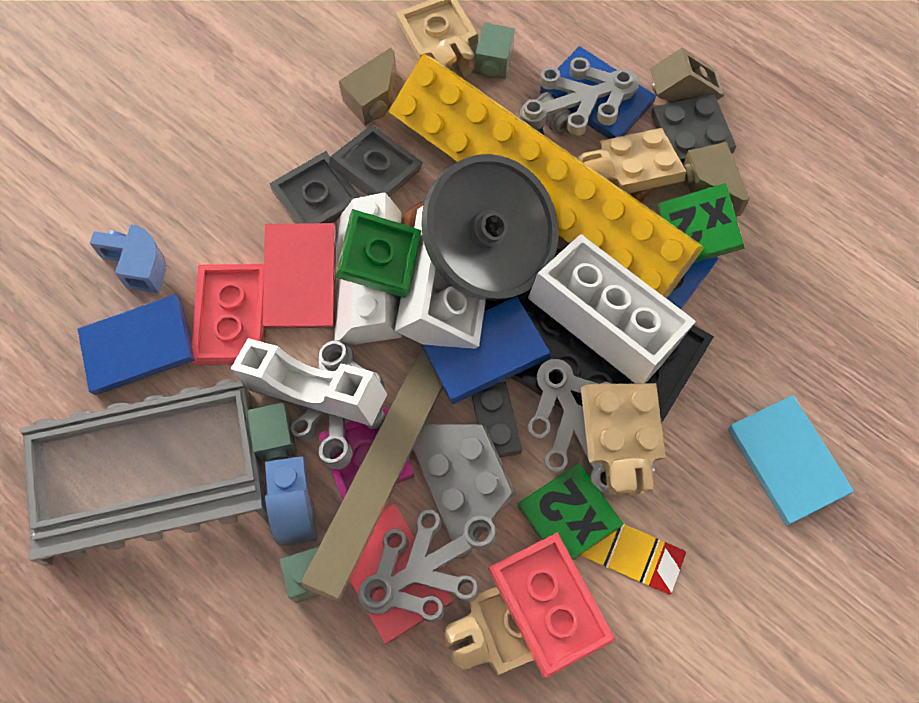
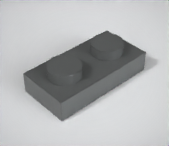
M506 381L497 383L472 395L477 424H482L487 428L499 457L521 454V443Z

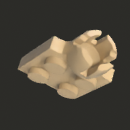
M429 0L396 12L397 22L418 60L422 54H425L453 72V69L457 68L463 78L472 72L475 67V54L471 46L478 43V33L458 0Z
M662 128L602 140L599 142V150L585 152L579 156L580 161L628 194L685 181L686 170Z
M656 383L586 384L581 387L589 463L602 464L606 471L609 493L615 496H622V493L632 496L652 491L654 488L653 461L666 458Z
M497 586L479 593L472 602H467L470 614L448 624L444 630L447 648L468 640V646L453 652V655H450L458 670L465 671L480 664L489 663L493 667L496 676H499L534 661Z

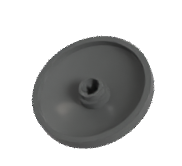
M481 154L460 160L446 169L434 181L423 205L421 220L422 236L432 264L451 286L473 298L502 300L520 295L532 288L537 273L555 257L559 229L556 211L550 195L544 185L530 170L510 158L494 154Z

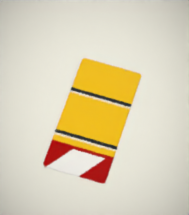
M623 524L620 529L580 556L670 595L676 583L686 551Z

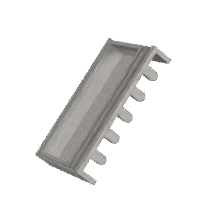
M233 379L223 380L214 387L205 389L190 387L183 389L177 395L167 397L164 395H153L146 397L144 402L135 404L115 403L108 406L107 410L97 412L78 411L71 414L69 418L60 420L40 419L35 421L32 426L20 428L24 443L31 543L29 560L43 566L53 565L52 557L66 555L71 558H81L87 556V549L100 546L110 550L121 549L125 547L124 541L142 537L147 541H156L163 538L162 532L181 529L186 533L196 532L200 530V524L219 520L222 524H232L238 521V515L257 512L262 518L267 517L266 491L261 461L253 451L247 410L252 409L251 396L244 382Z

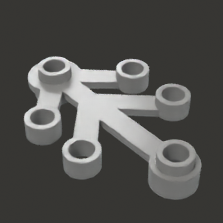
M581 57L571 61L570 76L576 80L588 79L600 84L595 86L560 77L559 70L554 67L544 68L541 71V86L548 90L557 89L570 94L544 103L536 99L528 100L521 107L520 119L534 129L539 130L544 127L546 116L580 105L577 112L572 113L568 117L567 130L572 135H583L587 131L588 119L598 98L610 95L608 101L599 106L597 119L603 125H612L617 121L618 108L621 102L630 99L637 92L639 79L636 74L629 70H616L609 73L591 68L589 61Z
M330 341L319 351V367L317 369L337 371L341 363L361 369L364 368L353 361V351L347 344L340 341ZM374 372L384 388L385 384L378 373ZM295 404L298 409L307 411L302 417L293 421L291 432L298 441L307 442L315 436L316 427L314 425L325 412ZM380 408L373 425H366L368 428L377 429L381 427L386 417L382 408ZM329 414V437L321 443L319 456L329 468L342 469L350 463L353 451L345 440V418ZM308 426L304 432L299 433L302 427ZM343 452L338 458L334 459L337 453Z
M551 359L543 363L537 373V383L543 393L536 414L528 423V431L535 438H543L550 432L551 425L548 418L557 398L564 413L552 449L545 456V465L549 470L559 472L567 466L568 458L566 452L573 431L588 458L583 406L577 404L571 391L581 393V387L586 384L597 383L574 376L572 368L565 361ZM559 371L563 377L562 382L559 384L551 383L548 377L549 373ZM542 420L545 422L546 430L544 433L537 434L533 431L532 424L534 421ZM553 453H558L563 458V463L558 468L552 467L549 463V457ZM590 463L593 468L590 474L593 485L600 492L609 493L607 485L600 481V474L605 471L604 467L599 463Z
M424 510L417 518L419 528L407 566L395 575H393L397 557L407 550L408 539L399 529L389 530L383 538L385 547L376 574L367 577L360 585L358 598L361 606L367 612L374 615L387 613L395 607L421 614L424 620L430 623L441 620L445 609L439 598L427 596L422 599L401 592L414 583L456 594L462 602H472L479 594L478 584L473 577L468 575L456 577L436 572V570L472 549L483 551L492 547L497 538L494 523L488 517L475 516L466 523L464 535L427 556L432 537L440 531L442 522L437 512L434 510ZM429 517L436 519L433 527H423L425 519ZM479 530H485L488 532V537L484 541H477L474 538L475 534ZM396 536L401 537V545L396 548L390 547L392 538ZM471 583L473 591L469 595L460 594L459 590L462 584ZM378 589H384L385 597L381 601H374V592ZM430 603H436L439 606L437 613L432 616L426 615V606Z

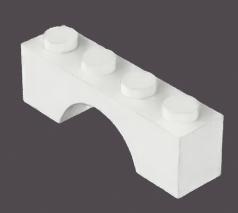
M249 338L231 367V370L244 382L250 391L369 426L373 425L387 396L385 389L372 371L342 363L337 371L316 369L291 357L278 346Z

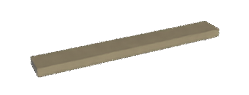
M422 347L301 581V587L339 603L443 389Z

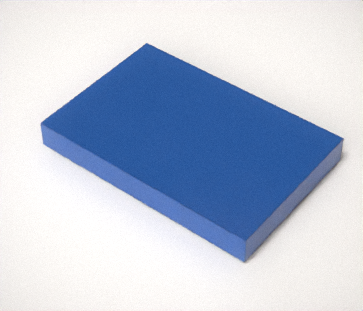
M578 46L558 68L560 77L591 86L600 83L588 79L576 80L570 76V63L573 59L578 57L585 58L589 61L591 68L609 73L616 71L615 68L581 46ZM639 85L637 92L630 99L621 102L618 108L617 121L612 125H603L597 119L599 106L607 102L610 95L598 98L588 119V126L608 139L625 136L655 102L656 95ZM542 86L540 89L541 94L550 92L555 99L570 94L557 89L548 90ZM580 105L569 108L571 113H576Z
M176 294L77 328L88 389L93 395H98L195 361L181 298Z
M517 296L484 311L479 347L472 349L421 344L452 405L551 358V352Z

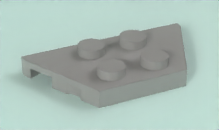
M425 424L414 447V452L451 541L464 535L466 523L475 516L488 517L494 523L496 515L508 505L516 493L487 428L482 424ZM479 530L474 538L478 540L482 533L487 531ZM470 550L469 552L463 554L462 556H460V557H458V558H465V557H467V556L471 553L472 550Z

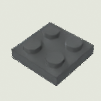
M714 93L653 107L651 116L656 129H663L682 164L685 161L688 150L727 142L731 154L734 153L736 144Z
M371 124L330 156L328 166L367 196L386 193L390 197L420 171L423 162Z
M327 151L269 183L272 192L295 224L333 223L338 220L353 199L360 198L351 183L328 166L330 155Z

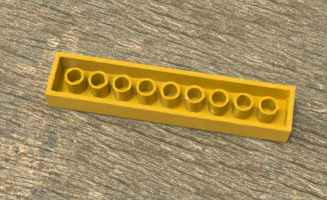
M422 54L388 111L457 162L474 155L494 154L510 158L525 166L540 180L550 195L557 215L560 237L571 243L582 234L665 298L671 294L704 249V246L443 64L425 54Z

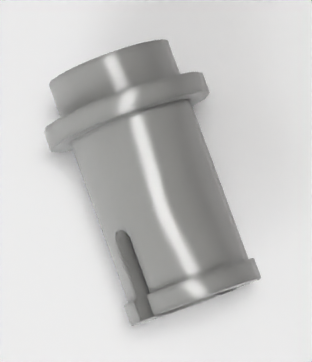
M545 92L537 98L542 103L555 99L550 92ZM566 109L546 116V119L550 122V129L558 133L567 131L568 117L572 114L571 111Z

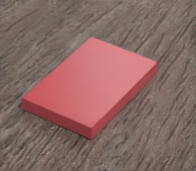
M334 223L265 224L264 328H334L336 230Z
M264 264L198 265L191 341L195 361L191 362L193 365H233L248 338L265 343V328L263 327Z
M395 503L384 509L352 574L350 582L357 595L362 582L377 572L385 547L383 538L389 530L399 529L408 539V548L404 553L398 555L393 575L404 570L407 566L415 537ZM399 536L392 538L390 547L396 548L401 545L402 538ZM416 583L401 591L422 599L427 596H436L441 600L444 608L453 603L446 591ZM376 590L373 594V600L381 601L385 597V590ZM428 604L425 608V614L428 616L435 615L439 608L438 604ZM395 607L381 615L367 612L386 645L425 621L421 614Z
M558 532L488 568L544 679L616 641Z

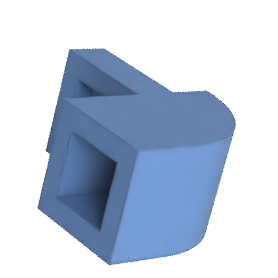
M131 224L127 236L118 231H108V233L93 232L90 245L101 259L119 261L115 274L126 288L154 293L160 292L165 276L166 262L161 250L145 229Z
M300 456L265 462L268 492L265 500L269 525L274 540L280 546L317 540L314 503L309 497L304 457Z

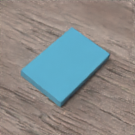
M794 395L729 426L730 434L786 526L854 492Z

